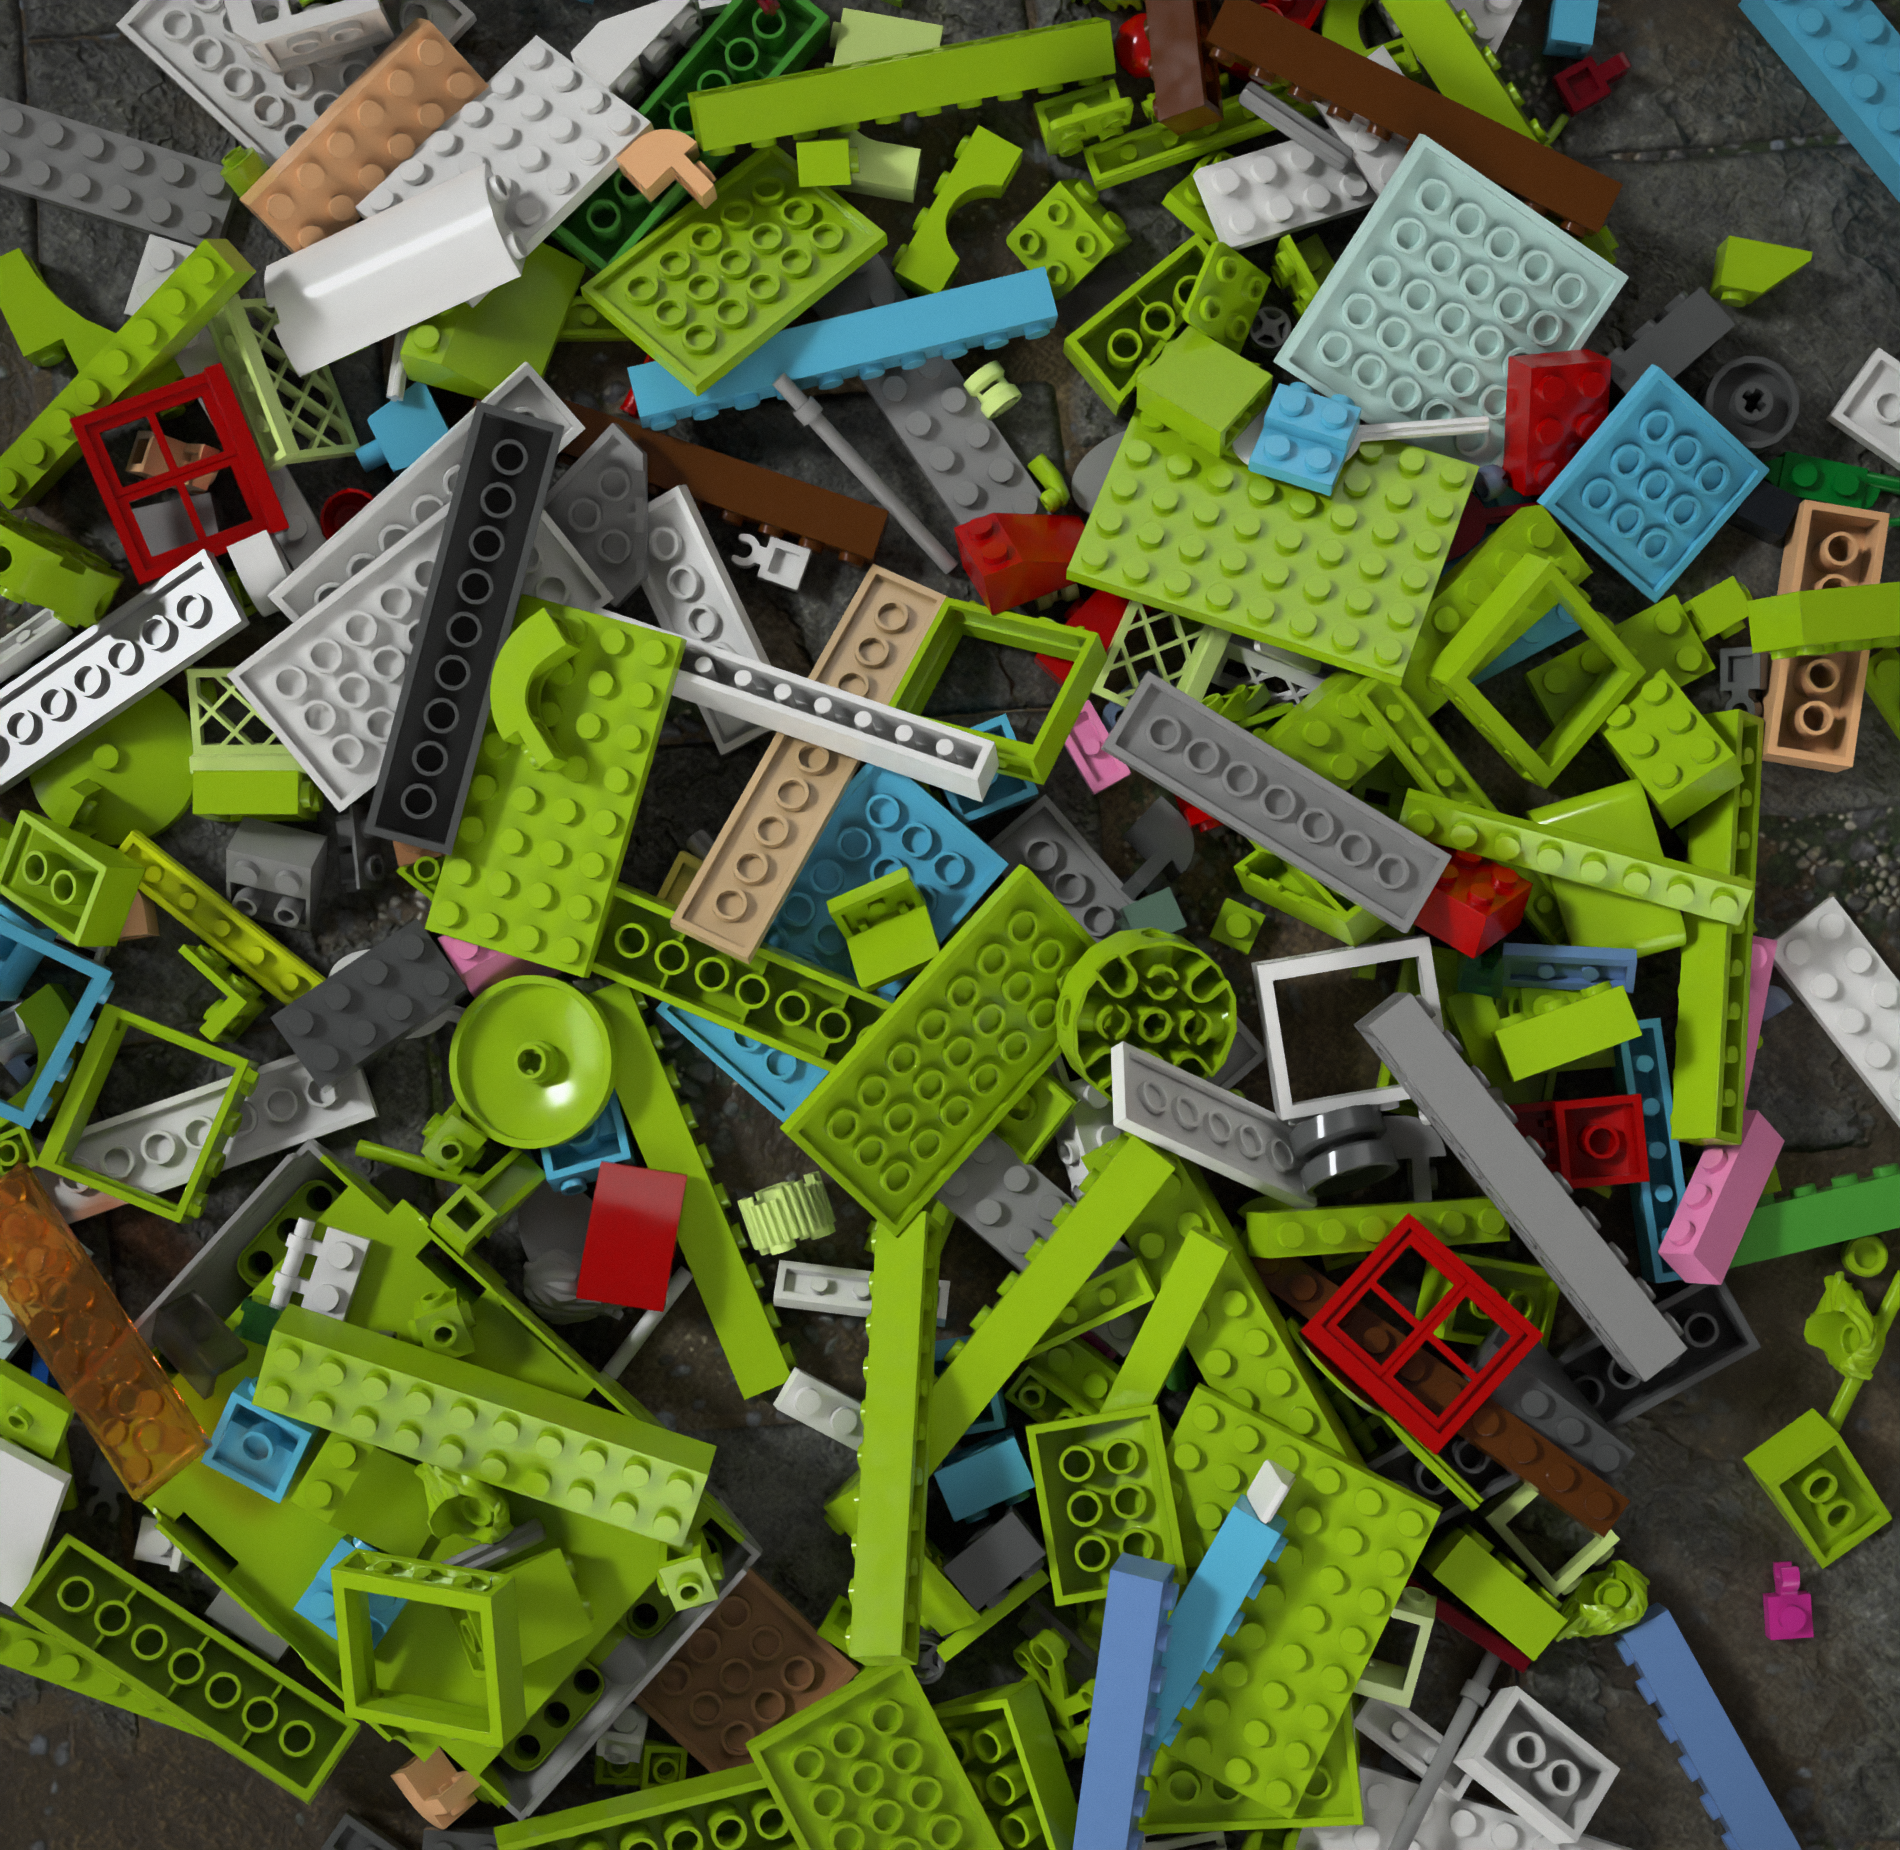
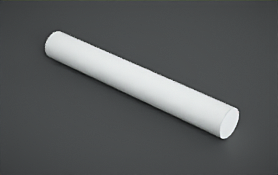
M681 1265L670 1279L664 1311L647 1310L605 1365L603 1370L612 1378L617 1379L692 1280L693 1275L686 1267Z

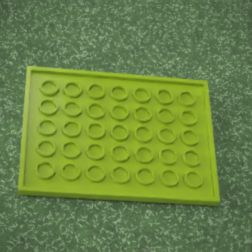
M1136 407L1068 565L1066 579L1401 686L1476 480L1479 466L1396 440L1360 442L1355 454L1344 462L1332 494L1329 496L1248 471V465L1237 457L1232 445L1218 458Z
M1198 1383L1165 1451L1188 1583L1193 1578L1232 1507L1242 1493L1247 1496L1248 1489L1267 1459L1294 1473L1296 1480L1276 1512L1277 1515L1288 1521L1282 1536L1289 1539L1276 1563L1269 1559L1265 1562L1260 1573L1267 1576L1266 1581L1255 1600L1247 1596L1245 1597L1239 1610L1246 1614L1233 1638L1226 1633L1223 1635L1218 1647L1225 1650L1212 1674L1203 1670L1196 1682L1204 1687L1191 1711L1185 1707L1181 1708L1176 1719L1183 1723L1171 1746L1168 1747L1161 1743L1159 1749L1291 1820L1443 1507ZM1189 1584L1179 1586L1175 1607ZM1106 1598L1095 1601L1064 1668L1069 1695L1078 1692L1089 1679H1096ZM1170 1610L1168 1611V1619H1167V1621L1169 1620V1618H1170L1171 1614L1173 1613V1611H1170Z

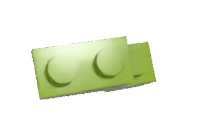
M514 1148L472 1185L468 1187L464 1183L433 1214L430 1229L463 1258L484 1235L489 1239L547 1180L545 1171L520 1148Z

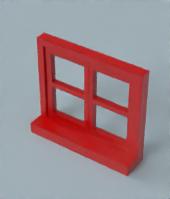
M221 362L204 368V372L69 419L139 586L164 577L202 549L213 552L216 558L229 553L226 548L227 546L261 531L268 530L275 536L288 531L290 528ZM202 398L224 451L178 468L155 414ZM147 417L169 471L122 488L100 433ZM231 467L252 520L206 536L184 483ZM176 486L198 540L152 557L129 503Z
M1409 1212L1299 1331L1434 1455H1437L1544 1336L1541 1331ZM1409 1245L1453 1284L1451 1289L1421 1322L1376 1282ZM1369 1289L1374 1291L1414 1328L1382 1365L1376 1362L1337 1326ZM1465 1297L1469 1298L1511 1336L1478 1373L1433 1334ZM1426 1340L1471 1380L1438 1417L1393 1377Z

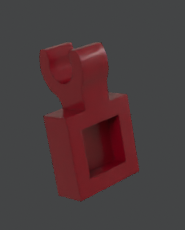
M1624 51L1599 66L1596 65L1592 56H1589L1555 75L1551 82L1571 117H1574L1608 98L1612 92L1608 84L1626 76V70L1631 68L1632 65Z

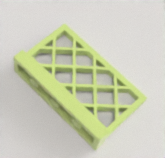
M239 293L235 294L207 323V326L266 471H279L286 464L355 456V449L359 448L360 445L329 365L327 364L301 376L305 380L301 390L283 379L286 368H289L296 374L297 372L284 350L267 339L271 328L274 329L273 326L280 323L277 318V310L274 306H267L266 298L241 300ZM247 312L252 313L265 323L261 333L251 327ZM261 350H264L280 362L276 372L267 367ZM312 385L324 393L327 401L326 408L307 396ZM277 389L295 401L291 412L282 406L276 391ZM302 407L320 419L316 430L298 418ZM327 424L339 432L344 445H336L323 436ZM292 428L310 440L307 449L299 450Z
M1130 600L1106 652L1108 659L1091 693L1125 708L1129 702V699L1125 697L1133 695L1139 685L1131 662L1153 654L1161 679L1171 684L1170 680L1177 678L1174 687L1200 702L1207 691L1232 632L1202 623L1199 631L1185 636L1178 615L1164 611L1147 618L1142 603ZM1136 612H1138L1140 621L1132 623ZM1170 615L1178 639L1157 646L1149 623ZM1143 626L1150 649L1129 657L1124 643L1127 632ZM1195 638L1190 649L1187 641ZM1180 644L1186 661L1181 670L1167 675L1160 651ZM1120 651L1123 660L1114 663ZM1125 665L1133 688L1119 694L1103 688L1110 671Z
M237 666L187 668L193 755L189 757L190 774H193V771L298 770L306 773L282 742L272 743L277 737L274 733L264 743H255L242 731L243 727L255 715L267 727L269 726L237 687L227 678V674ZM200 677H214L227 689L226 693L215 705L201 694ZM232 694L251 711L238 726L219 710ZM202 706L208 711L204 715V717L202 712ZM212 715L231 732L222 743H205L204 724ZM234 737H237L242 743L230 742Z

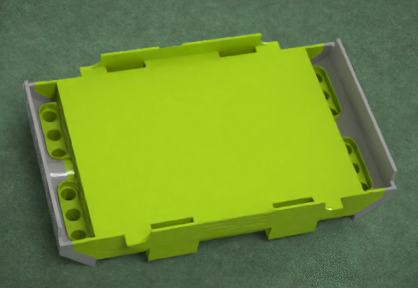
M312 1139L307 1140L296 1153L288 1154L72 1390L70 1395L72 1396L71 1399L78 1403L75 1412L148 1477L133 1495L157 1518L158 1523L154 1527L269 1633L278 1636L288 1643L300 1655L306 1667L344 1701L338 1641L293 1610L341 1538L347 1534L327 1525L289 1501L331 1431L320 1428L309 1454L303 1459L286 1497L280 1504L201 1462L232 1391L246 1376L251 1379L259 1377L272 1329L286 1308L275 1305L270 1301L276 1287L272 1284L276 1270L281 1271L288 1251V1247L285 1246L288 1238L285 1234V1225L288 1220L292 1218L298 1221L299 1217H304L315 1221L316 1224L311 1238L322 1242L329 1226L373 1239L346 1319L347 1323L365 1327L377 1333L380 1330L396 1331L398 1340L415 1345L408 1326V1321L414 1319L413 1302L419 1301L422 1295L432 1290L443 1289L447 1291L456 1288L461 1302L469 1300L477 1325L471 1327L475 1352L455 1359L598 1406L588 1397L596 1389L625 1416L667 1429V1427L605 1370H602L600 1373L597 1372L504 1286L508 1282L477 1253L470 1249L462 1258L430 1229L432 1220L421 1210L405 1199H402L395 1206L370 1183L372 1180L370 1177ZM320 1186L327 1188L332 1195L331 1205L326 1210L320 1209L314 1202V1193ZM435 1243L487 1289L480 1297L429 1252ZM260 1251H265L272 1257L273 1267L268 1274L260 1272L256 1267V1256ZM305 1253L298 1276L310 1280L318 1256ZM293 1291L289 1303L301 1307L304 1294ZM201 1316H206L213 1322L214 1331L210 1338H205L198 1332L197 1322ZM172 1348L179 1350L184 1356V1366L181 1370H175L168 1362V1353ZM142 1381H147L154 1388L155 1395L151 1403L144 1401L139 1395L138 1389ZM501 1488L509 1503L510 1524L517 1527L529 1520L539 1518L546 1529L547 1538L531 1548L484 1569V1571L495 1572L546 1549L560 1548L562 1554L567 1553L575 1566L577 1577L573 1581L579 1596L583 1594L592 1607L594 1619L590 1622L594 1632L522 1667L527 1725L504 1748H488L480 1743L460 1739L448 1740L443 1736L424 1732H408L403 1728L384 1724L369 1725L388 1742L394 1739L403 1743L424 1763L440 1746L519 1821L524 1820L526 1816L529 1817L747 1574L749 1567L761 1555L763 1549L721 1498L719 1500L716 1499L705 1488L700 1497L688 1534L702 1530L704 1537L711 1539L716 1544L717 1553L720 1555L723 1563L725 1578L719 1580L718 1600L711 1601L702 1607H691L677 1612L669 1595L663 1596L657 1583L656 1571L658 1570L659 1543L663 1541ZM432 1534L417 1559L440 1563L481 1542L465 1540L457 1534L444 1539H437ZM379 1549L377 1551L380 1553L390 1554L382 1549ZM409 1600L374 1650L377 1688L488 1709L486 1679L474 1677L446 1606ZM643 1603L653 1605L658 1612V1619L651 1623L643 1622L637 1616L636 1607ZM583 1669H591L598 1675L599 1685L593 1688L583 1686L578 1679V1672ZM553 1702L565 1704L569 1709L570 1717L566 1720L553 1718L549 1712V1704ZM532 1735L539 1741L540 1750L535 1753L526 1752L520 1746V1737Z

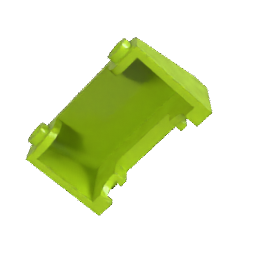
M1637 779L1621 782L1522 813L1525 820L1664 857L1645 792ZM1548 874L1565 930L1562 944L1558 945L1637 949V958L1686 944V930L1680 910Z

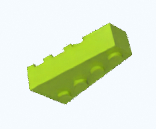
M1198 232L1064 340L1063 353L1115 416L1118 415L1137 390L1135 382L1140 371L1148 364L1152 366L1161 356L1166 343L1172 337H1177L1187 323L1183 319V310L1210 249Z

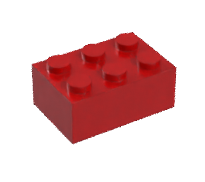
M1589 349L1510 356L1508 358L1503 469L1506 472L1503 479L1508 480V487L1524 496L1543 494L1608 417L1611 359Z
M1430 842L1452 857L1413 924L1475 959L1520 925L1533 883L1520 877L1514 870L1503 867L1487 857Z

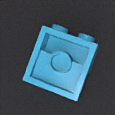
M1293 382L1290 386L1279 383L1264 416V427L1249 459L1248 471L1331 496L1359 429L1362 408L1355 406L1351 398L1342 394H1335L1331 398L1314 394L1313 389L1302 382Z
M615 1088L605 1109L587 1130L564 1144L540 1149L547 1182L554 1192L561 1191L565 1196L580 1194L587 1189V1183L597 1181L601 1161L637 1166L630 1132L626 1126L622 1105Z
M246 1376L232 1391L201 1462L280 1504L286 1497L303 1459L309 1454L321 1427L252 1405L259 1377L251 1379Z
M349 1534L341 1538L315 1575L316 1577L293 1608V1610L337 1641L331 1568L356 1548L374 1552L379 1550V1548ZM368 1592L373 1650L376 1649L409 1602V1599Z

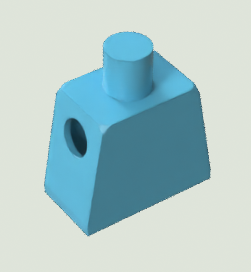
M420 382L414 383L405 390L403 401H390L369 416L367 421L376 439L355 449V453L366 473L389 463L393 473L398 477L447 433L450 427L428 385Z

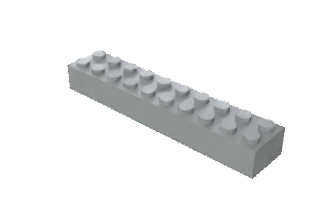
M1393 993L1356 1022L1354 1026L1621 1369L1647 1382L1688 1349L1679 1338L1684 1334V1331L1669 1313L1665 1312L1662 1314L1653 1305L1652 1301L1656 1299V1295L1647 1283L1640 1277L1635 1279L1625 1269L1624 1266L1629 1261L1618 1246L1612 1241L1607 1244L1600 1237L1597 1230L1601 1228V1225L1595 1216L1585 1206L1580 1209L1572 1201L1569 1195L1574 1191L1567 1180L1558 1171L1552 1173L1541 1160L1546 1157V1154L1531 1136L1525 1138L1514 1126L1518 1122V1118L1510 1107L1502 1100L1497 1103L1487 1092L1486 1089L1491 1084L1477 1066L1469 1067L1459 1056L1463 1048L1457 1039L1448 1030L1442 1032L1431 1019L1436 1014L1429 1003L1420 994L1414 997L1411 993Z

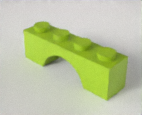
M980 125L977 126L972 137L967 134L964 135L954 154V157L958 159L951 173L945 170L940 176L933 191L937 195L930 209L922 208L912 228L916 231L915 236L909 246L905 243L900 246L892 261V266L896 268L894 270L895 279L900 286L920 297L950 289L960 271V258L951 248L946 234L952 216L959 208L970 201L980 198L1001 199L1022 163L1023 149Z

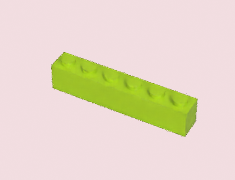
M1487 1196L1246 1212L1248 1256L1261 1258L1373 1251L1408 1212L1445 1246L1510 1241L1508 1222Z

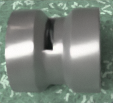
M920 1633L918 1665H910L919 1684L934 1683L945 1671L946 1663L936 1651L938 1649L937 1646L942 1641L932 1633Z

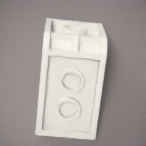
M224 0L232 31L253 63L274 74L396 39L393 25L380 0H344L329 5L315 3L306 6L301 13L297 7L291 6L290 0Z

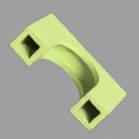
M843 8L841 23L834 21L831 30L830 48H836L833 63L826 62L825 67L943 46L944 26ZM834 127L819 129V139L850 137V147H858L860 173L852 174V183L828 187L914 203L921 166V149L875 141L865 137L857 130L835 132Z

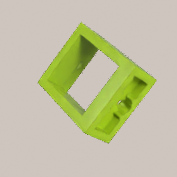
M298 770L193 771V814L213 822H241L244 817L265 822H317V811H322L323 792L309 775Z

